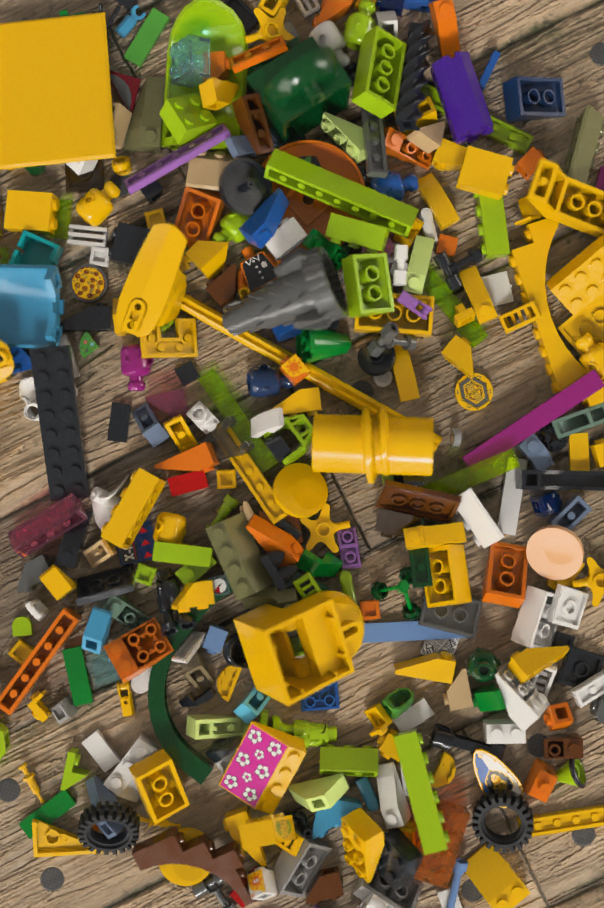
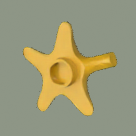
M255 8L254 14L259 22V30L244 36L246 44L259 40L267 42L280 35L283 36L285 41L295 38L284 28L285 8H281L274 18L267 16L260 8Z
M329 504L324 505L317 520L300 518L301 523L310 531V539L306 545V550L308 551L312 550L317 543L323 542L332 552L338 553L339 548L335 542L334 534L339 530L351 528L349 520L338 523L330 520Z
M587 557L586 563L589 572L587 577L571 580V587H589L592 592V605L597 607L604 594V569L600 568L592 557Z

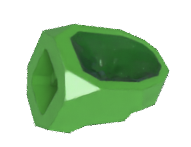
M398 688L382 700V707L386 710L389 717L394 720L412 705L414 693L408 688Z

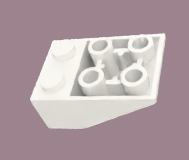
M508 661L495 674L509 717L524 732L543 714L550 703L544 694L537 691L530 680L521 685L507 667Z

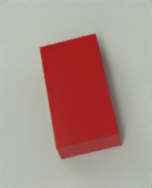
M193 471L167 478L172 497L209 487L204 471Z

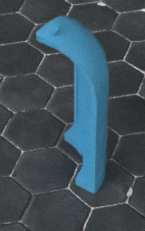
M0 264V339L9 347L40 348L59 346L63 326H60L61 314L64 315V299H60L59 288L63 286L57 265Z

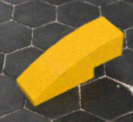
M430 173L418 179V191L427 208L432 211V215L440 230L442 231L458 223L460 218L434 175Z
M399 345L393 346L396 361L392 367V373L399 402L419 399L420 395L409 351L404 350Z

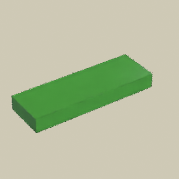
M152 8L126 51L124 58L141 68L170 21V18Z

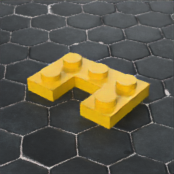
M175 319L176 338H161L160 326H156L149 335L140 337L141 358L198 357L196 319Z

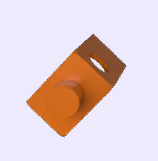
M536 758L522 785L523 792L546 803L558 779L554 766Z

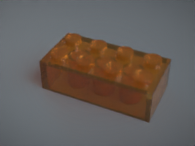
M439 799L440 803H436L438 811L442 810L445 822L441 824L443 831H448L450 842L447 843L448 849L424 855L418 834L415 846L424 857L414 879L447 889L470 813L467 807Z

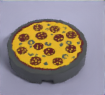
M86 264L80 266L73 272L70 278L72 293L84 303L99 301L108 291V278L102 269L95 265Z

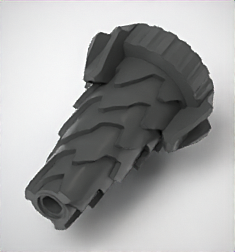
M302 247L297 248L274 268L275 274L278 275L276 280L263 284L259 290L247 294V298L225 306L223 308L222 323L230 334L236 336L247 331L253 333L261 329H271L282 324L283 326L293 324L295 329L329 328L331 322L347 317L348 305L345 292L329 254L323 247H315L310 250Z

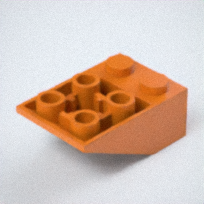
M155 617L103 646L123 684L142 674L174 651L167 637L162 635L161 627Z

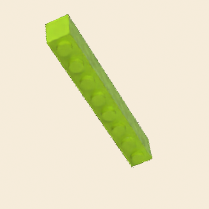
M276 148L266 164L265 178L372 224L389 228L391 232L405 238L408 237L419 209Z

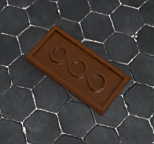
M385 480L376 499L375 507L450 523L461 503V496Z

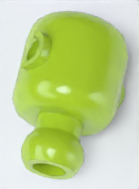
M361 0L358 4L359 12L352 13L348 17L347 22L344 23L345 27L342 35L345 45L350 49L360 51L361 42L365 34L377 25L374 18L371 17L376 10V6L372 1Z
M230 211L220 220L222 230L213 234L212 240L219 242H230L232 240L235 243L246 240L239 228L250 216H241Z

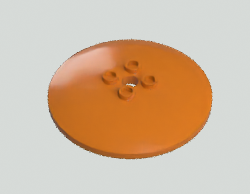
M301 140L279 148V150L297 158L316 156L323 169L365 186L361 172L355 162L344 151L332 144L318 140ZM270 154L262 163L261 166L264 169H266V164L268 163L272 154ZM271 180L272 194L280 188L290 202L282 220L287 217L289 219L294 217L307 235L314 228L330 241V237L325 236L331 213L362 221L361 218L314 199L313 204L306 205L303 199L307 195ZM341 241V244H338V245H339V246H342V245H343L344 243H346V242ZM301 243L299 246H297L296 248H294V249H293L291 252H289V253H292L294 250H296L297 248H300V247H302V248H304V249H306V250H308V249H307L305 246H303L302 243Z

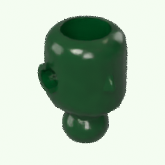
M477 647L468 656L467 675L470 674L475 680L481 682L489 681L498 672L499 666H501L500 659H497L490 649Z

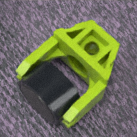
M304 414L284 417L282 428L274 433L266 432L263 434L265 438L264 443L280 464L283 462L285 466L290 465L307 453L312 444L313 426ZM283 429H289L299 441V447L293 453L279 435V432Z

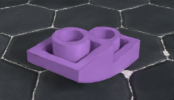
M356 527L337 531L340 558L343 561L342 570L361 568Z

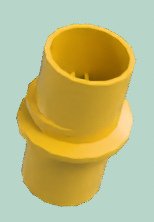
M369 406L363 407L361 415L315 414L312 433L313 472L365 474L368 484H375L378 474H383L384 476H432L434 417L387 416L385 407H378L376 415L372 416Z

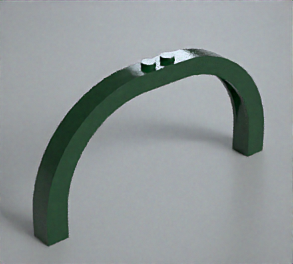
M297 571L293 579L286 584L287 588L295 587L292 581L304 573ZM227 577L224 579L227 583L226 591L221 594L214 593L215 603L233 592ZM314 578V580L316 581V583L322 591L332 590L327 585H325L318 579ZM308 579L300 585L301 588L309 584L310 580ZM311 586L310 588L305 590L304 593H309L310 591L315 589V587ZM192 607L190 612L186 613L194 617L198 623L209 608L197 610V607ZM176 622L178 632L167 637L174 651L154 664L151 669L148 683V708L155 734L163 749L179 768L199 784H202L213 770L214 764L196 751L182 737L172 720L167 702L166 687L168 672L172 662L171 659L193 630V628L182 630L179 628L178 622Z

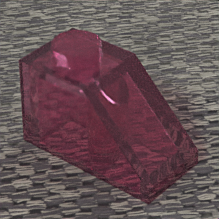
M183 388L145 397L147 402L170 416L176 417L181 414L185 417L189 411L186 393Z

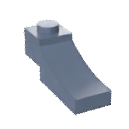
M269 128L274 148L281 145L279 135L273 128ZM245 135L230 136L225 140L233 158H255L258 156Z

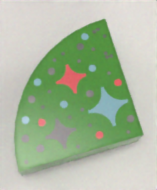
M85 332L80 340V353L85 359L99 348L89 332Z

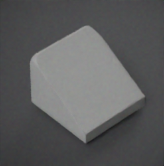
M70 696L65 697L49 708L58 724L68 720L79 711L76 706L74 707Z

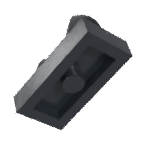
M265 550L259 554L260 560L278 589L282 591L287 588L286 584L297 573L298 566L288 565L277 569L276 567L284 559L285 552L276 550L267 553Z

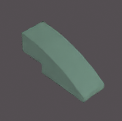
M604 402L553 420L552 425L557 438L560 439L604 423Z

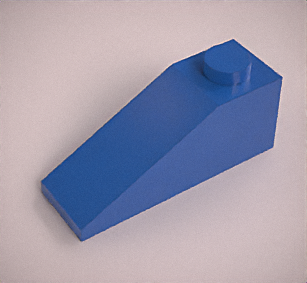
M280 188L239 228L245 239L260 249L275 235L290 203Z

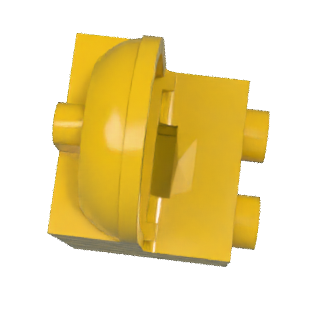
M334 590L320 591L286 608H278L266 603L233 619L256 690L287 706L354 672L351 659L360 649L365 634L364 618L357 603L350 596ZM297 629L305 654L304 657L299 659L294 657L292 644L287 632Z

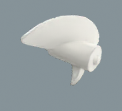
M129 474L112 492L99 487H95L92 490L90 500H92L95 521L100 529H102L105 522H109L112 517L111 511L113 507L121 501L118 494L127 481Z

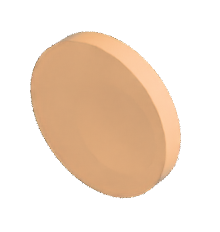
M548 525L539 528L532 534L527 543L526 556L530 566L539 575L551 580H563L573 576L581 567L584 559V548L578 536L571 530L558 525Z

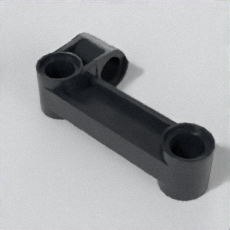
M438 723L434 724L429 740L431 746L446 751L451 746L474 752L476 749H483L495 755L501 761L506 749L505 744H487L452 733L451 728Z

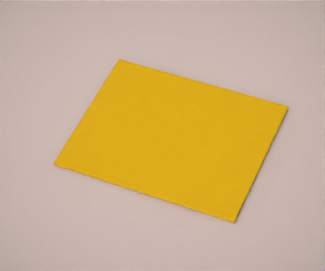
M105 12L0 23V170L116 158Z

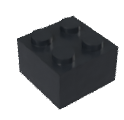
M399 828L384 833V848L376 870L391 888L396 891L412 883L424 855Z

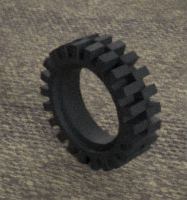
M495 789L494 794L488 791L486 797L483 794L480 797V801L477 800L473 809L472 828L475 831L476 838L480 837L479 842L481 844L486 842V848L490 849L491 846H494L495 852L502 848V853H507V848H510L511 852H515L516 846L520 850L523 844L526 845L528 843V838L531 839L534 821L531 807L529 808L527 800L523 802L521 795L518 798L516 797V792L512 791L510 795L507 794V789H503V793H499V789ZM499 806L508 807L519 815L521 825L516 832L509 835L494 833L485 823L487 812Z
M105 801V805L97 802L96 807L92 804L89 806V809L85 808L84 812L80 815L77 835L80 844L83 843L84 848L89 847L91 852L96 849L97 854L105 851L104 855H109V851H112L113 855H115L117 850L123 853L125 848L130 850L132 845L135 846L136 841L139 839L140 817L137 816V812L133 811L132 807L126 808L124 803L118 806L117 801H114L113 805H110L109 801ZM111 821L122 824L126 827V830L108 839L104 834L93 830L92 826L99 822Z

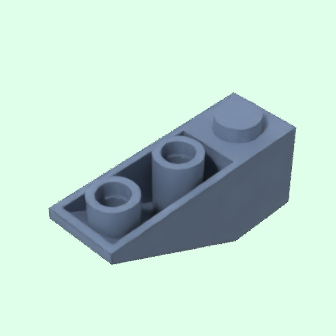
M96 775L85 781L91 805L93 804L96 807L97 802L105 805V801H109V804L113 805L114 801H117L115 795L108 791L103 785L104 782ZM111 821L96 823L108 839L116 836L125 827L120 823Z

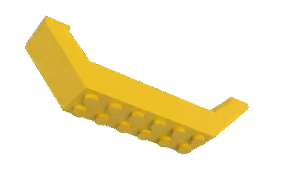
M540 158L527 198L544 217L599 238L604 234V191L567 177L560 170L558 164Z

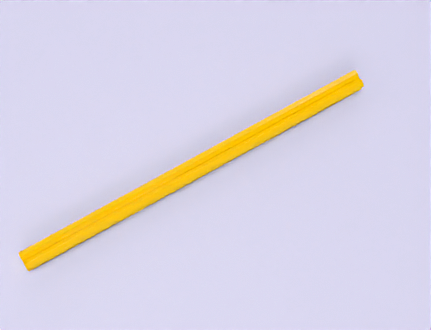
M185 293L180 308L184 312L279 365H282L281 361L288 355L292 357L294 355L255 332L250 333V331L233 336L223 326L222 313ZM304 363L311 371L304 379L362 411L364 406H369L372 416H375L378 407H385L387 416L405 417L313 364ZM434 433L433 451H436L443 438Z

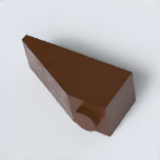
M259 93L239 97L232 102L237 123L255 153L259 155L273 152L275 148Z

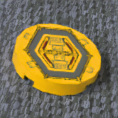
M474 373L473 380L465 375L456 383L455 399L463 409L478 411L490 403L493 396V387L484 375Z

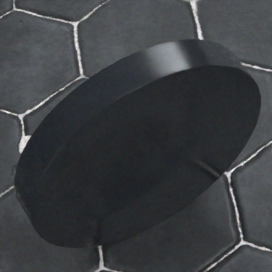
M247 158L236 159L227 164L220 174L218 184L220 196L225 205L238 215L251 216L272 195L271 180L264 177L265 169L259 163Z

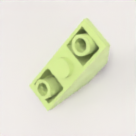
M339 773L288 786V789L297 803L311 812L331 808L349 789V784L344 774Z

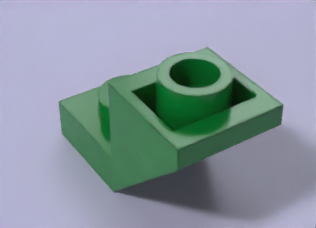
M314 228L302 243L308 250L315 247H323L329 254L337 271L342 266L341 260L349 256L338 244L330 242Z
M305 549L295 566H298L305 573L309 571L312 576L335 577L343 561L329 552L326 553L323 559H320Z

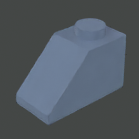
M147 402L131 412L142 434L153 447H156L170 437Z
M535 434L515 445L516 449L528 460V463L534 470H546L554 463L547 448Z

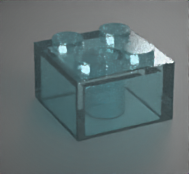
M189 34L171 46V84L193 88L206 81L207 78H210V39Z

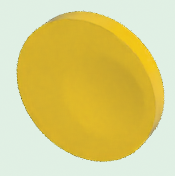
M293 463L285 466L275 477L273 496L278 506L288 515L296 518H308L317 514L324 507L328 498V487L321 473L313 472L312 466L304 463Z
M191 827L178 828L179 832H183L186 842L204 834L200 830ZM183 864L159 865L165 878L180 886L195 885L204 880L210 873L204 869Z

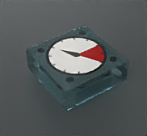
M226 575L208 577V580H212L214 597L231 594Z

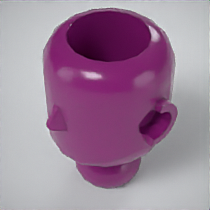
M140 344L125 345L121 348L120 367L121 373L130 379L127 385L128 390L144 391L146 384L143 381V376L150 374L154 359L141 358Z

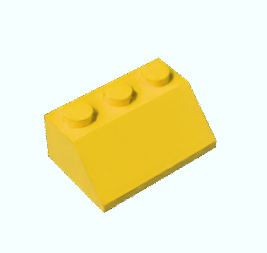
M448 544L428 549L433 586L424 587L427 608L472 602L464 545Z

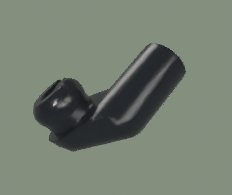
M302 811L294 812L292 819L294 822H297V826L305 838L311 837L313 832L309 827L306 815Z

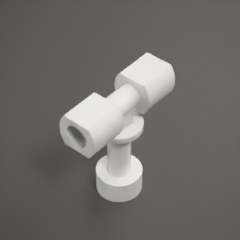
M395 245V261L390 269V275L393 278L394 286H406L408 266L405 261L408 260V245Z

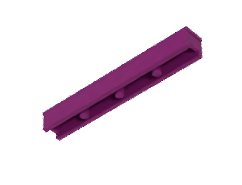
M595 370L587 372L463 455V460L471 472L475 473L603 388L604 383Z

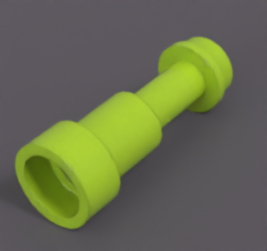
M227 494L223 499V504L217 511L218 515L211 525L207 524L206 528L227 518L233 508L236 509L240 502Z

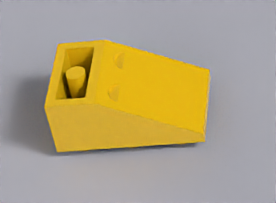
M359 807L341 818L342 844L345 849L344 859L349 866L352 865L357 875L369 884L372 881L384 848L383 830Z

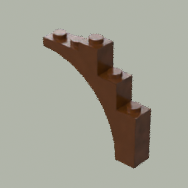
M177 826L137 843L133 848L132 856L140 871L166 864H183L198 867L215 874L228 883L238 893L245 906L253 903L246 878L247 874L243 867L245 853L243 848L238 846L236 840L215 849L213 840L209 839L206 833L186 842L183 832H179Z

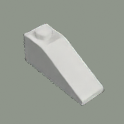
M394 761L378 764L377 785L380 809L386 828L405 826L412 815Z

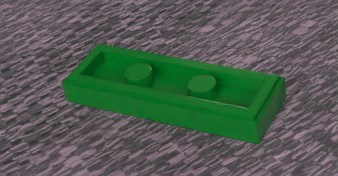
M82 645L63 649L62 652L74 707L93 703L94 698Z
M68 789L62 790L20 821L19 826L28 838L31 839L33 837V819L51 824L75 806L77 801Z

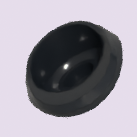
M234 633L224 643V659L233 667L248 668L249 666L238 633Z

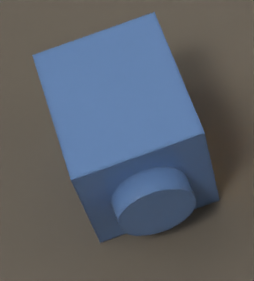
M211 623L202 646L206 648L205 651L216 655V653L220 654L229 629Z

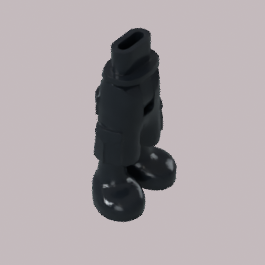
M164 568L156 572L157 604L159 613L164 614L161 633L163 636H171L178 632V627L172 614L174 609H171V605L181 592L175 574L171 572V568ZM176 610L180 629L189 630L197 625L194 617L186 612L179 613Z

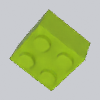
M198 92L167 98L159 113L178 145L193 141L215 128L217 124L210 110L203 108L201 96Z

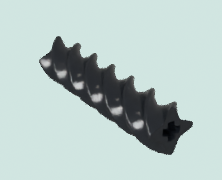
M430 20L422 23L411 22L408 28L406 54L398 103L395 110V121L400 132L420 130L416 123L423 116L419 104L426 99L421 89L428 83L424 72L431 67L426 56L433 51L428 41L436 34L430 28Z

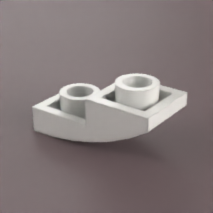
M275 408L250 419L251 437L259 438L266 432L274 433L282 428L284 424L283 409Z

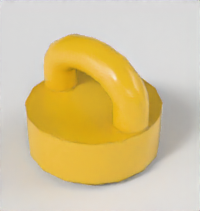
M119 156L112 160L111 164L115 174L126 176L132 172L129 157Z

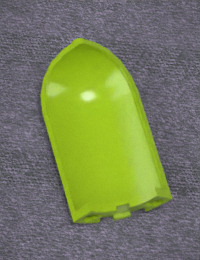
M193 0L183 8L176 18L170 32L167 50L164 103L167 98L195 92L200 94L199 85L202 84V53L225 51L228 57H233L248 50V44L244 40V36L247 35L242 21L234 10L222 1ZM233 69L229 70V78L227 80L239 84V90L229 105L217 111L210 110L217 121L215 127L224 123L232 136L243 135V131L237 123L232 102L246 95L247 69L235 74ZM163 121L161 147L177 150L186 145L187 143L177 144ZM225 140L207 150L210 152L211 150L224 151L226 154L230 153Z

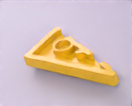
M38 819L32 820L34 857L97 854L96 849L91 852L89 847L84 848L83 843L80 844L76 834Z

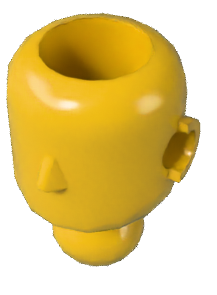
M112 181L106 182L101 191L97 188H92L78 201L75 207L76 211L89 225L97 227L112 213L114 206L111 200L117 198L121 191Z
M586 333L575 341L576 347L584 352L579 360L587 372L595 370L602 380L604 379V343L595 344L592 335Z
M170 512L159 513L156 518L153 539L157 542L181 544L186 535V518Z

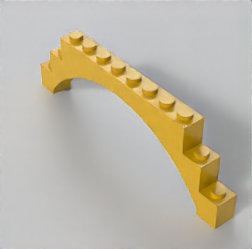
M544 217L543 220L528 224L524 228L523 236L525 241L529 242V245L512 250L508 256V263L511 268H514V280L516 285L520 286L522 303L526 304L535 300L542 318L532 322L534 327L532 333L535 340L538 339L540 345L538 347L541 358L545 359V371L551 377V389L556 394L586 374L587 370L566 348L550 315L546 296L545 272L548 252L559 223ZM531 306L528 307L531 317H535ZM604 387L580 403L585 408L603 403Z

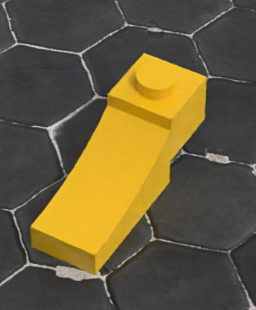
M463 522L433 526L421 525L403 529L405 544L408 550L426 547L435 548L448 544L467 542Z

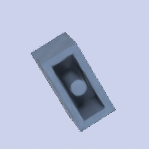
M572 495L546 522L549 525H558L572 530L592 508L579 495Z

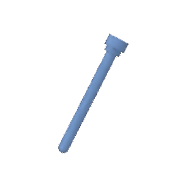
M453 858L451 867L453 868L454 876L446 908L455 907L461 876L467 871L468 862L464 859Z

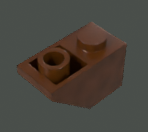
M235 263L231 266L229 264L221 270L222 274L219 277H213L206 284V291L221 308L236 296L238 269Z
M577 733L556 734L543 739L544 759L584 758L583 738Z
M338 866L319 870L305 893L306 904L311 903L315 905L321 903L322 900H336L344 895Z

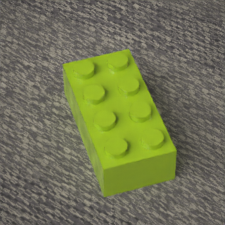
M377 25L365 34L361 42L351 102L382 119L396 110L407 44Z

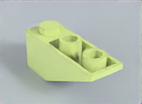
M324 112L320 125L322 130L356 164L365 160L363 128Z

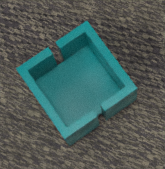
M23 230L17 246L25 252L22 254L15 249L8 264L58 265L64 250L53 242Z

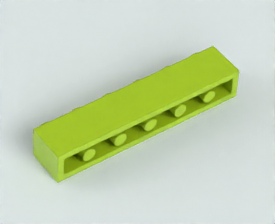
M416 728L394 733L393 738L424 855L447 850V843L450 842L448 831H443L441 824L445 820L442 810L438 811L436 803L440 802L437 791L432 790L431 784L434 783L432 772L427 771L426 764H429L427 753L422 752L421 745L424 744L421 732L417 733Z

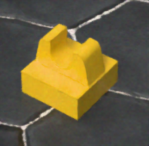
M462 303L455 306L454 324L457 329L475 320V312L472 307L466 309Z

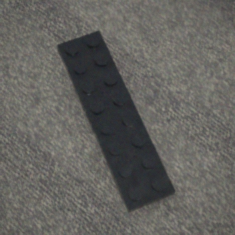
M70 345L30 348L29 352L50 500L89 498L90 491Z

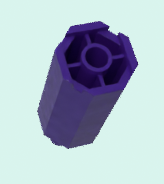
M459 51L454 53L455 57L453 58L447 55L431 65L430 72L454 142L462 144L467 141L468 144H472L478 141V137L481 135L485 136L494 132L492 128L493 123L469 52Z

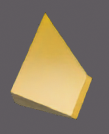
M198 240L184 254L210 280L220 274L221 270L225 267L229 242Z

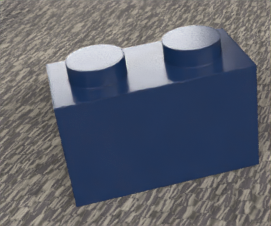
M516 76L502 83L507 122H526L566 116L562 78Z

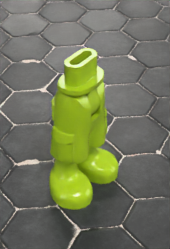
M277 715L272 716V728L285 733H293V736L304 739L306 748L327 745L328 742H337V726H328V724L314 723L306 720H294L293 725L282 723Z

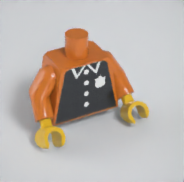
M251 246L243 249L241 253L245 261L240 263L241 268L237 271L236 281L240 299L242 300L247 294L259 290L263 284L276 280L278 275L275 274L274 268L282 260L277 262L271 253L265 254L264 251L255 254Z

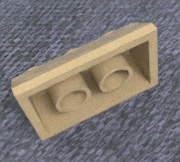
M205 151L189 160L186 187L219 191V177L223 168L240 158H233L231 154H226L224 151Z

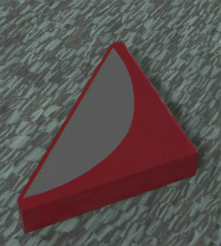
M110 71V81L127 110L133 114L141 79Z

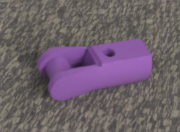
M405 290L397 300V302L424 320H427L426 316L429 312L433 311L430 306ZM418 304L423 307L420 312L415 309Z

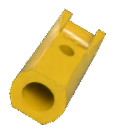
M118 681L117 690L123 717L134 715L135 708L131 683L128 681L123 684ZM122 690H128V694L123 695Z

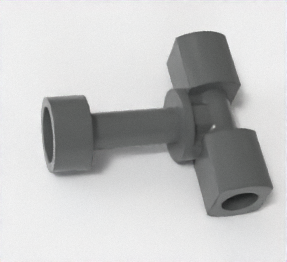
M388 322L380 331L381 337L375 338L367 349L373 357H379L386 347L392 348L394 345L402 346L404 350L413 351L417 346V339L414 335H405L403 338L396 337L399 333L397 324Z
M215 874L209 879H204L192 886V891L197 898L209 892L210 895H216L222 908H237L233 901L229 902L221 890L223 887L222 883L225 881Z

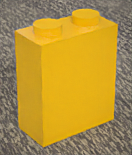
M468 146L455 188L500 200L503 195L507 194L509 189L507 179L508 176H512L515 165H512L513 158Z
M7 190L4 228L14 233H23V230H26L32 234L55 235V230L58 228L57 211L60 208L58 197L48 192Z

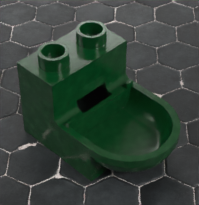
M313 36L303 42L300 37L291 39L286 43L288 51L283 52L281 56L271 62L267 59L248 69L250 74L246 77L248 91L250 94L259 93L266 120L279 135L281 144L287 143V141L302 133L305 135L320 126L324 112L336 116L348 108L351 80L336 58L332 48H320Z

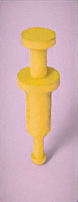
M26 762L20 764L18 769H22L25 775L22 780L24 782L27 781L33 794L37 795L40 800L39 802L43 804L45 800L40 795V788L34 779V772L29 773L26 768Z
M140 817V822L149 823V828H151V825L164 828L169 826L181 827L180 823H170L166 819L155 825L151 818Z

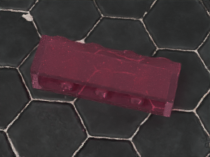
M71 493L9 531L8 536L12 550L24 558L87 520L88 517L83 502Z

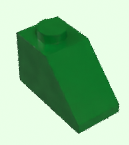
M493 682L472 689L473 706L477 707L480 712L506 709L500 689Z

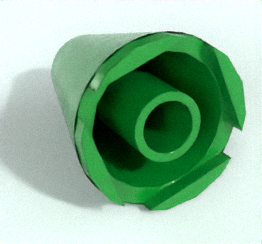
M298 329L301 330V333L296 336L297 356H301L303 363H311L346 354L351 348V340L346 334L327 329Z

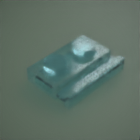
M107 654L86 662L92 681H94L95 689L121 679Z

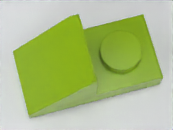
M71 747L68 751L60 790L68 789L86 777L90 772L87 769L77 768L81 760V755H78L79 748Z

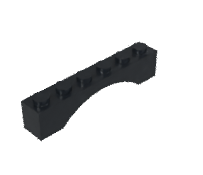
M516 469V489L604 491V471Z

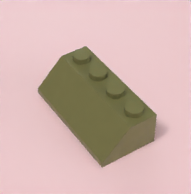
M586 105L577 117L562 171L567 177L587 185L590 183V180L587 179L589 172H592L595 161H592L593 156L597 154L600 146L598 138L602 136L604 131V124H602L604 117L589 105Z
M243 512L205 529L237 601L274 583L260 560L259 554L261 552L254 537L246 528L247 521Z

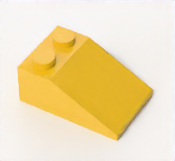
M485 843L466 859L468 867L465 873L492 908H514L530 894L527 885L499 851H494V846L488 849Z

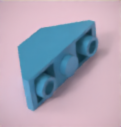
M96 606L93 607L83 634L82 649L99 655L106 654L103 646L108 644L112 619L111 611Z
M342 796L331 808L316 811L311 828L313 840L317 837H324L332 827H339L342 824L341 818L359 807L362 808L361 801L358 798Z

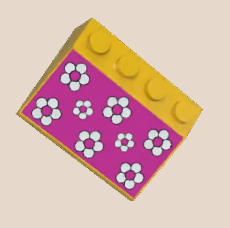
M251 720L218 785L254 809L273 814L307 753L304 739Z

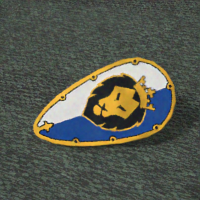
M476 749L474 751V770L485 796H487L488 791L494 794L495 789H499V793H503V789H507V794L510 795L514 791L517 798L519 795L523 796V786L509 767L488 751L483 749Z

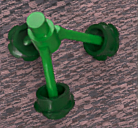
M410 566L401 568L399 574L401 581L397 585L387 587L385 583H373L371 594L375 600H383L387 597L389 591L397 590L398 593L404 595L407 603L403 606V617L406 620H415L419 617L421 609L416 603L410 601L408 595L409 584H412Z

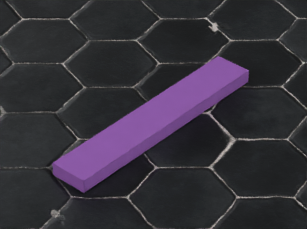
M222 123L125 179L123 182L131 195L232 135L225 124Z

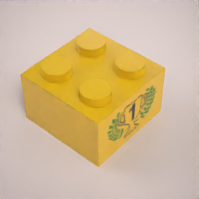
M284 812L248 819L246 824L239 826L243 850L296 839L292 815L284 816Z

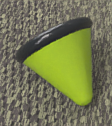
M579 758L569 759L556 771L558 782L582 789L586 786V774Z

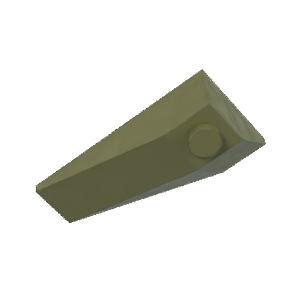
M147 76L125 136V152L163 154V147H161L163 119L159 113L164 105L166 77Z

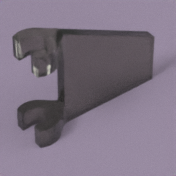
M230 416L226 417L217 428L197 444L211 442L218 460L245 455L255 448L252 441H245L238 448L227 432L229 428L238 423L234 416L231 418Z

